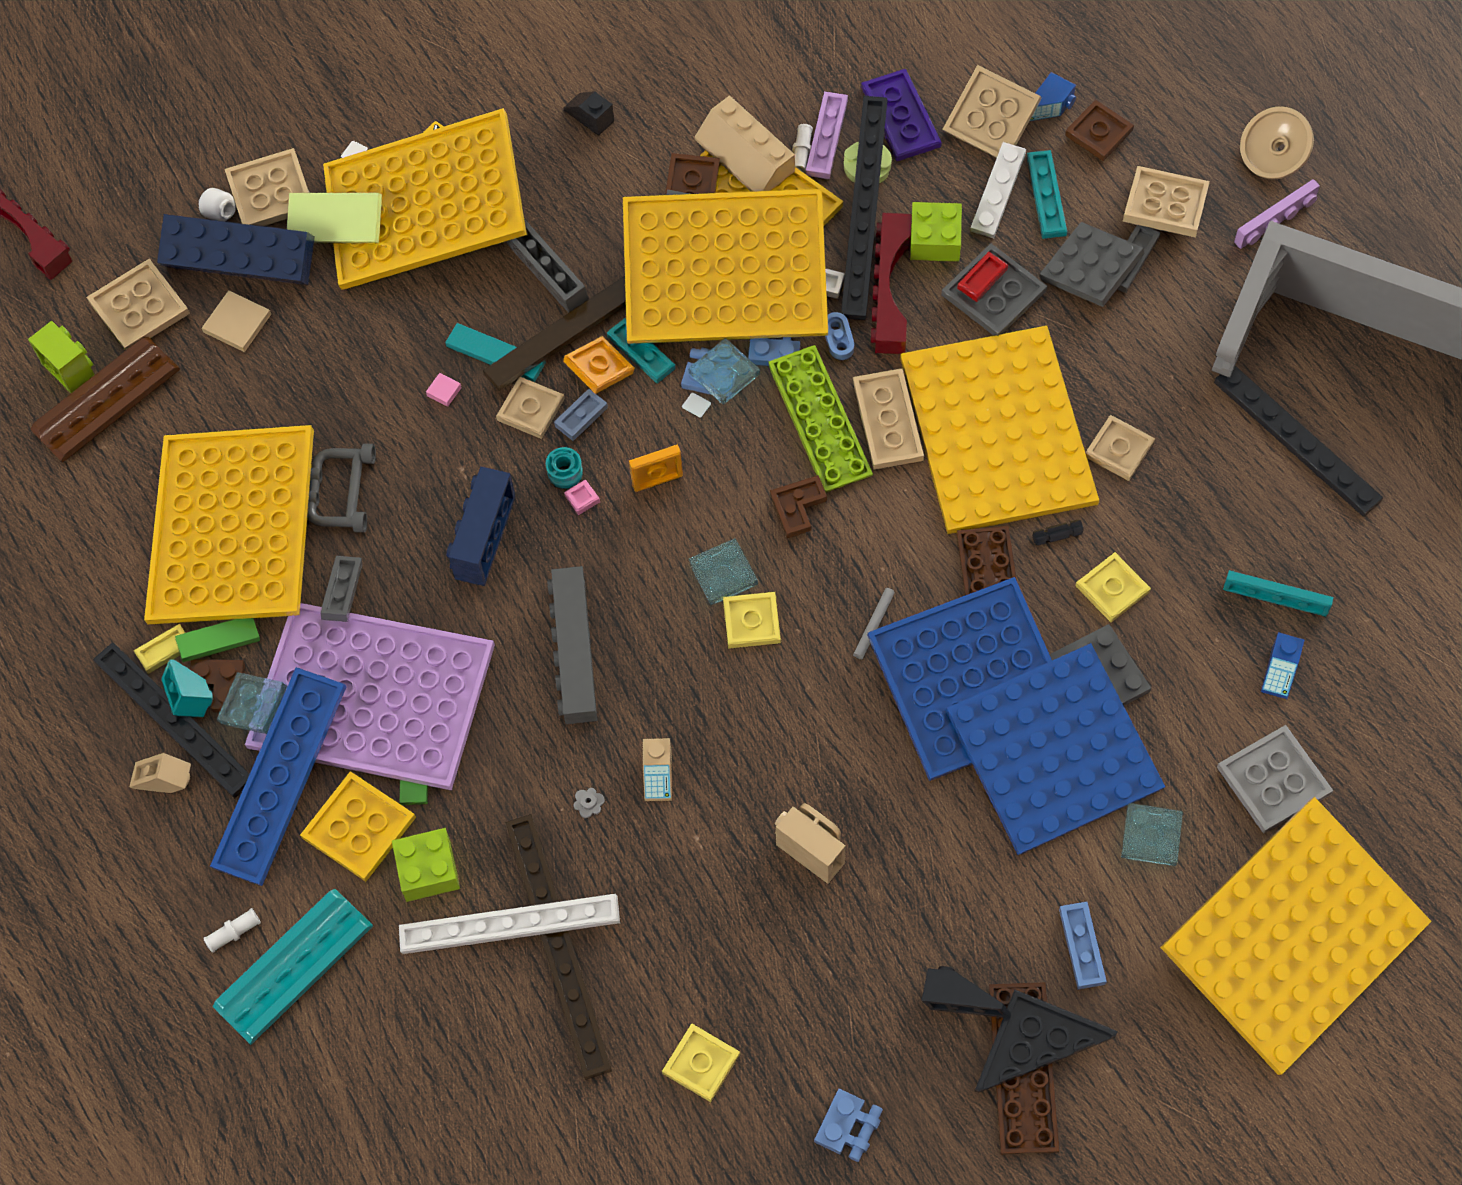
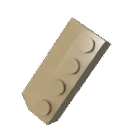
M730 95L711 109L695 135V140L714 158H720V163L751 192L770 191L795 172V154Z

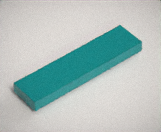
M1051 150L1027 153L1026 158L1042 239L1067 236V227Z
M459 323L455 325L445 342L446 347L490 365L517 348ZM543 361L521 377L535 382L546 361Z
M1230 570L1223 587L1225 591L1325 617L1329 613L1334 598Z

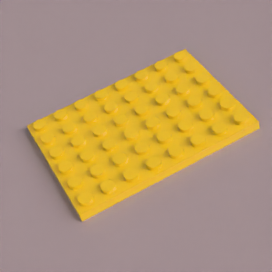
M504 108L323 164L327 193L382 194L379 243H333L338 285L342 290L527 235L508 118Z
M822 189L623 197L628 344L828 336Z
M1047 326L901 354L902 367L947 534L957 533V530L983 528L1099 504V497Z
M311 425L164 435L144 618L147 624L300 615L314 429Z
M1313 797L1160 948L1277 1075H1282L1426 928L1431 920L1316 797Z

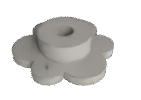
M589 788L587 791L579 790L575 794L577 801L574 802V808L579 810L583 818H589L592 814H599L601 812L600 806L605 802L604 796L596 793L594 788Z

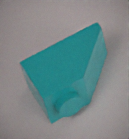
M169 659L161 680L173 715L204 717L207 708L211 706L213 694L209 691L206 679L179 662Z

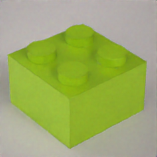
M912 202L910 260H960L962 204Z
M50 321L28 338L41 364L72 393L95 375L91 368L93 363L85 355L87 351L78 341L74 343L70 339L72 336L65 327H58L53 321Z
M446 828L392 840L401 891L406 902L460 889L451 842Z

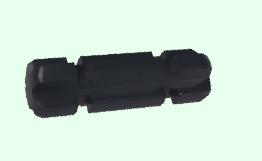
M1077 519L1070 521V524L1062 523L1046 527L1045 531L1044 529L1035 530L1032 536L1035 545L1046 544V541L1054 542L1069 538L1071 534L1072 536L1081 535L1084 529L1081 520Z

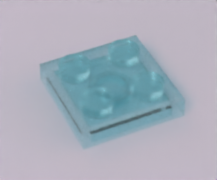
M724 338L689 367V374L724 405L759 376L760 369L731 342Z
M736 538L689 558V564L710 605L722 601L723 597L736 595L758 585V579Z
M237 672L217 720L224 725L267 734L287 686L280 681Z
M1133 803L1128 804L1121 858L1176 866L1183 811Z

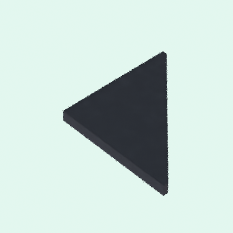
M1014 990L1007 1007L1011 1012V1017L1003 1018L975 1092L980 1093L1115 1038L1118 1031Z

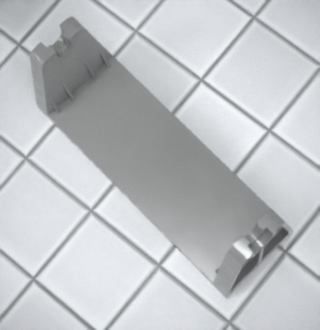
M1270 221L1216 353L1217 358L1212 371L1227 377L1231 376L1257 314L1273 293L1462 360V288Z

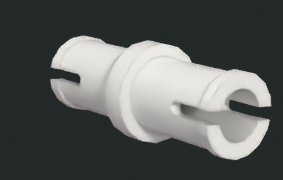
M800 124L797 128L796 143L793 144L792 151L795 154V167L805 173L808 155L811 150L810 141L813 128L808 124Z
M251 908L233 921L228 920L224 922L225 926L204 937V941L210 951L214 953L215 950L233 939L237 941L240 939L241 934L257 924L259 925L261 922Z

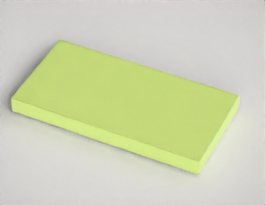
M289 193L287 229L310 233L315 236L314 243H379L382 194Z

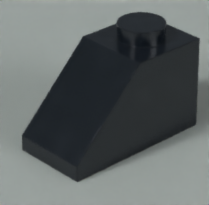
M595 91L579 93L563 108L566 113L598 136L615 121L613 104Z

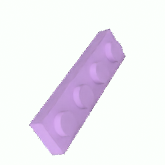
M824 91L806 167L807 176L830 179L848 95Z
M1314 179L1240 227L1237 230L1234 243L1240 249L1248 244L1252 245L1265 233L1270 221L1280 224L1285 219H1292L1303 207H1310L1317 200L1320 185Z

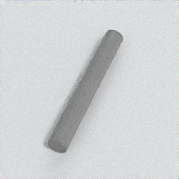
M885 588L853 654L856 658L863 659L870 645L867 634L878 629L895 594L892 589Z

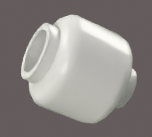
M209 188L199 199V210L205 218L225 222L235 213V201L230 193L217 188Z

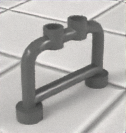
M363 443L361 449H324L314 457L310 474L307 518L311 523L321 527H353L354 532H366L367 514L366 512L356 511L362 463H375L376 448L374 444ZM330 458L353 459L345 517L319 516L316 513L320 500L319 486L322 483L323 477L322 464Z

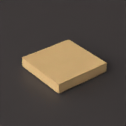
M228 291L203 325L202 330L203 333L245 352L271 316V312L261 305Z
M519 377L496 416L497 421L542 439L565 399L564 394Z
M1110 415L1085 454L1087 459L1130 481L1154 444L1155 438Z

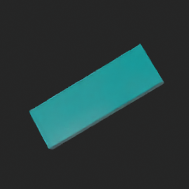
M626 318L607 332V337L657 384L676 369L675 364L653 343H627Z

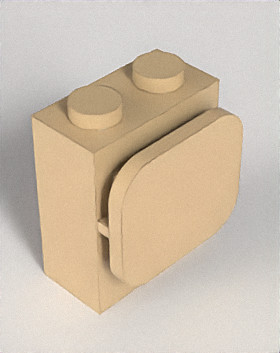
M803 803L799 810L792 807L788 813L784 811L775 822L776 845L828 884L845 864L846 845L840 842L841 832L839 828L806 803Z

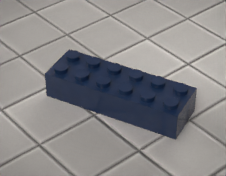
M164 214L157 263L169 268L308 285L315 236L304 231Z

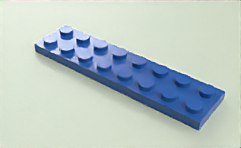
M297 667L295 668L210 867L259 886L263 885L347 688L345 684Z

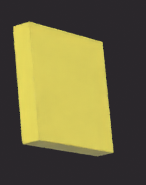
M1116 552L1076 582V587L1111 623L1151 590Z
M775 592L723 597L728 648L781 643Z
M691 1024L662 1070V1074L711 1102L738 1059L740 1051Z

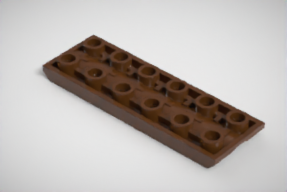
M143 337L35 421L30 430L63 463L177 373L180 368L149 337Z
M1009 526L957 530V543L965 596L1013 577L1016 578Z
M1045 982L989 984V994L1003 1003L1006 1008L1009 1005L1014 990L1047 1002ZM990 1016L992 1044L1003 1017ZM1052 1064L997 1085L996 1099L1001 1154L1059 1152Z

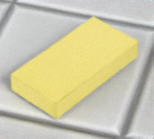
M180 624L134 650L148 674L168 663L169 659L173 660L180 656L175 636L185 633Z

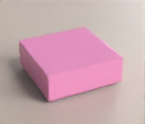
M439 373L426 391L428 397L448 407L462 388L461 383Z
M587 480L564 492L566 499L578 515L600 503L599 497Z

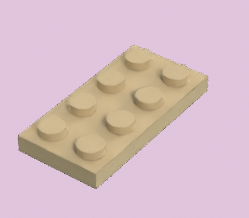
M903 369L853 377L854 390L873 470L924 461V454Z

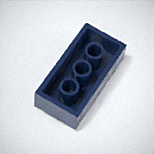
M480 466L478 475H474L472 478V492L470 497L465 498L463 504L464 514L462 520H458L456 523V537L453 543L450 542L446 556L449 558L450 569H452L456 580L485 586L516 496L510 473Z

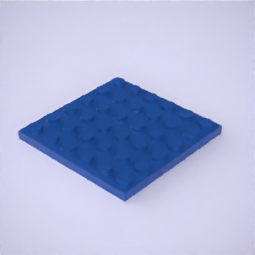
M1015 577L870 631L867 634L929 781L972 765L946 712L948 707L1052 661Z
M1091 643L946 709L1018 856L1165 788L1155 765Z

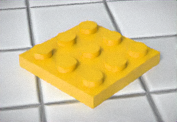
M350 771L300 836L303 840L366 882L393 848L392 840L400 839L416 816Z

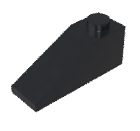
M939 966L938 969L928 968L921 1001L930 1010L1003 1018L1011 1017V1012L1003 1003L955 972L953 968L947 966Z

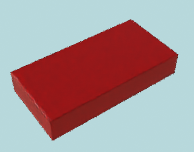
M988 251L958 283L957 289L978 302L1008 270V264Z

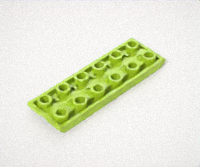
M813 345L768 361L775 383L816 476L819 475L825 493L873 476L816 346Z

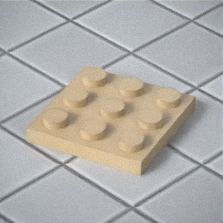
M977 65L943 130L997 158L1003 142L1017 145L1042 98Z
M294 148L225 169L242 224L265 226L288 219L289 193H309Z
M1137 166L1123 222L1196 237L1210 181Z
M150 259L86 297L125 351L141 338H151L190 314L186 305Z

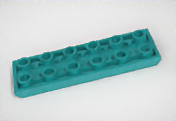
M336 889L329 891L215 1001L212 1007L250 1045L253 1044L373 927V924Z

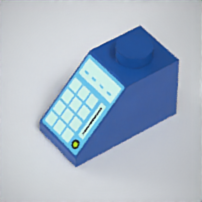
M1051 72L1035 92L1042 99L1030 121L1061 116L1067 108L1070 109L1076 100L1074 95L1076 85Z
M1278 632L1271 650L1261 692L1284 699L1288 698L1299 664L1304 639Z

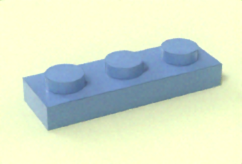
M1082 902L1060 906L1059 912L1077 988L1084 989L1105 985L1107 981L1088 903Z

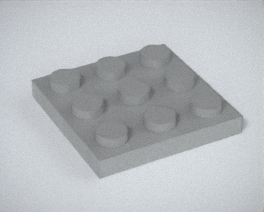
M1286 725L1217 765L1218 770L1263 834L1292 818L1311 798L1316 797L1318 801H1321L1333 793V789Z

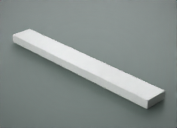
M610 894L399 925L400 952L408 954L620 923L618 896Z

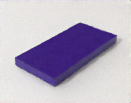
M906 69L861 83L865 96L888 98L884 136L896 162L941 147L942 142Z

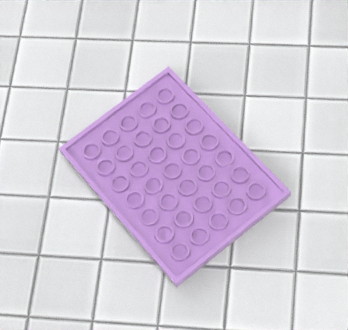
M300 603V615L288 616L245 743L247 749L260 751L290 679L297 667L347 686L316 758V763L452 790L494 650V641L354 613L349 614L348 622L321 620L320 612L322 607Z

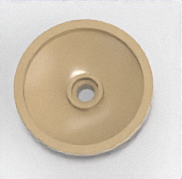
M1273 107L1266 109L1254 116L1243 131L1240 141L1242 159L1254 174L1262 178L1281 179L1297 172L1310 157L1314 143L1313 131L1307 119L1292 108ZM1284 144V149L1282 151H1278V147Z

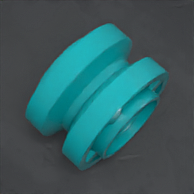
M567 447L557 448L546 458L545 465L548 479L554 486L570 488L579 483L583 475L581 458L575 450ZM562 466H569L566 470L559 469Z

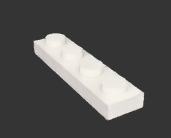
M1005 142L1002 143L971 225V232L994 239L1025 157V148Z

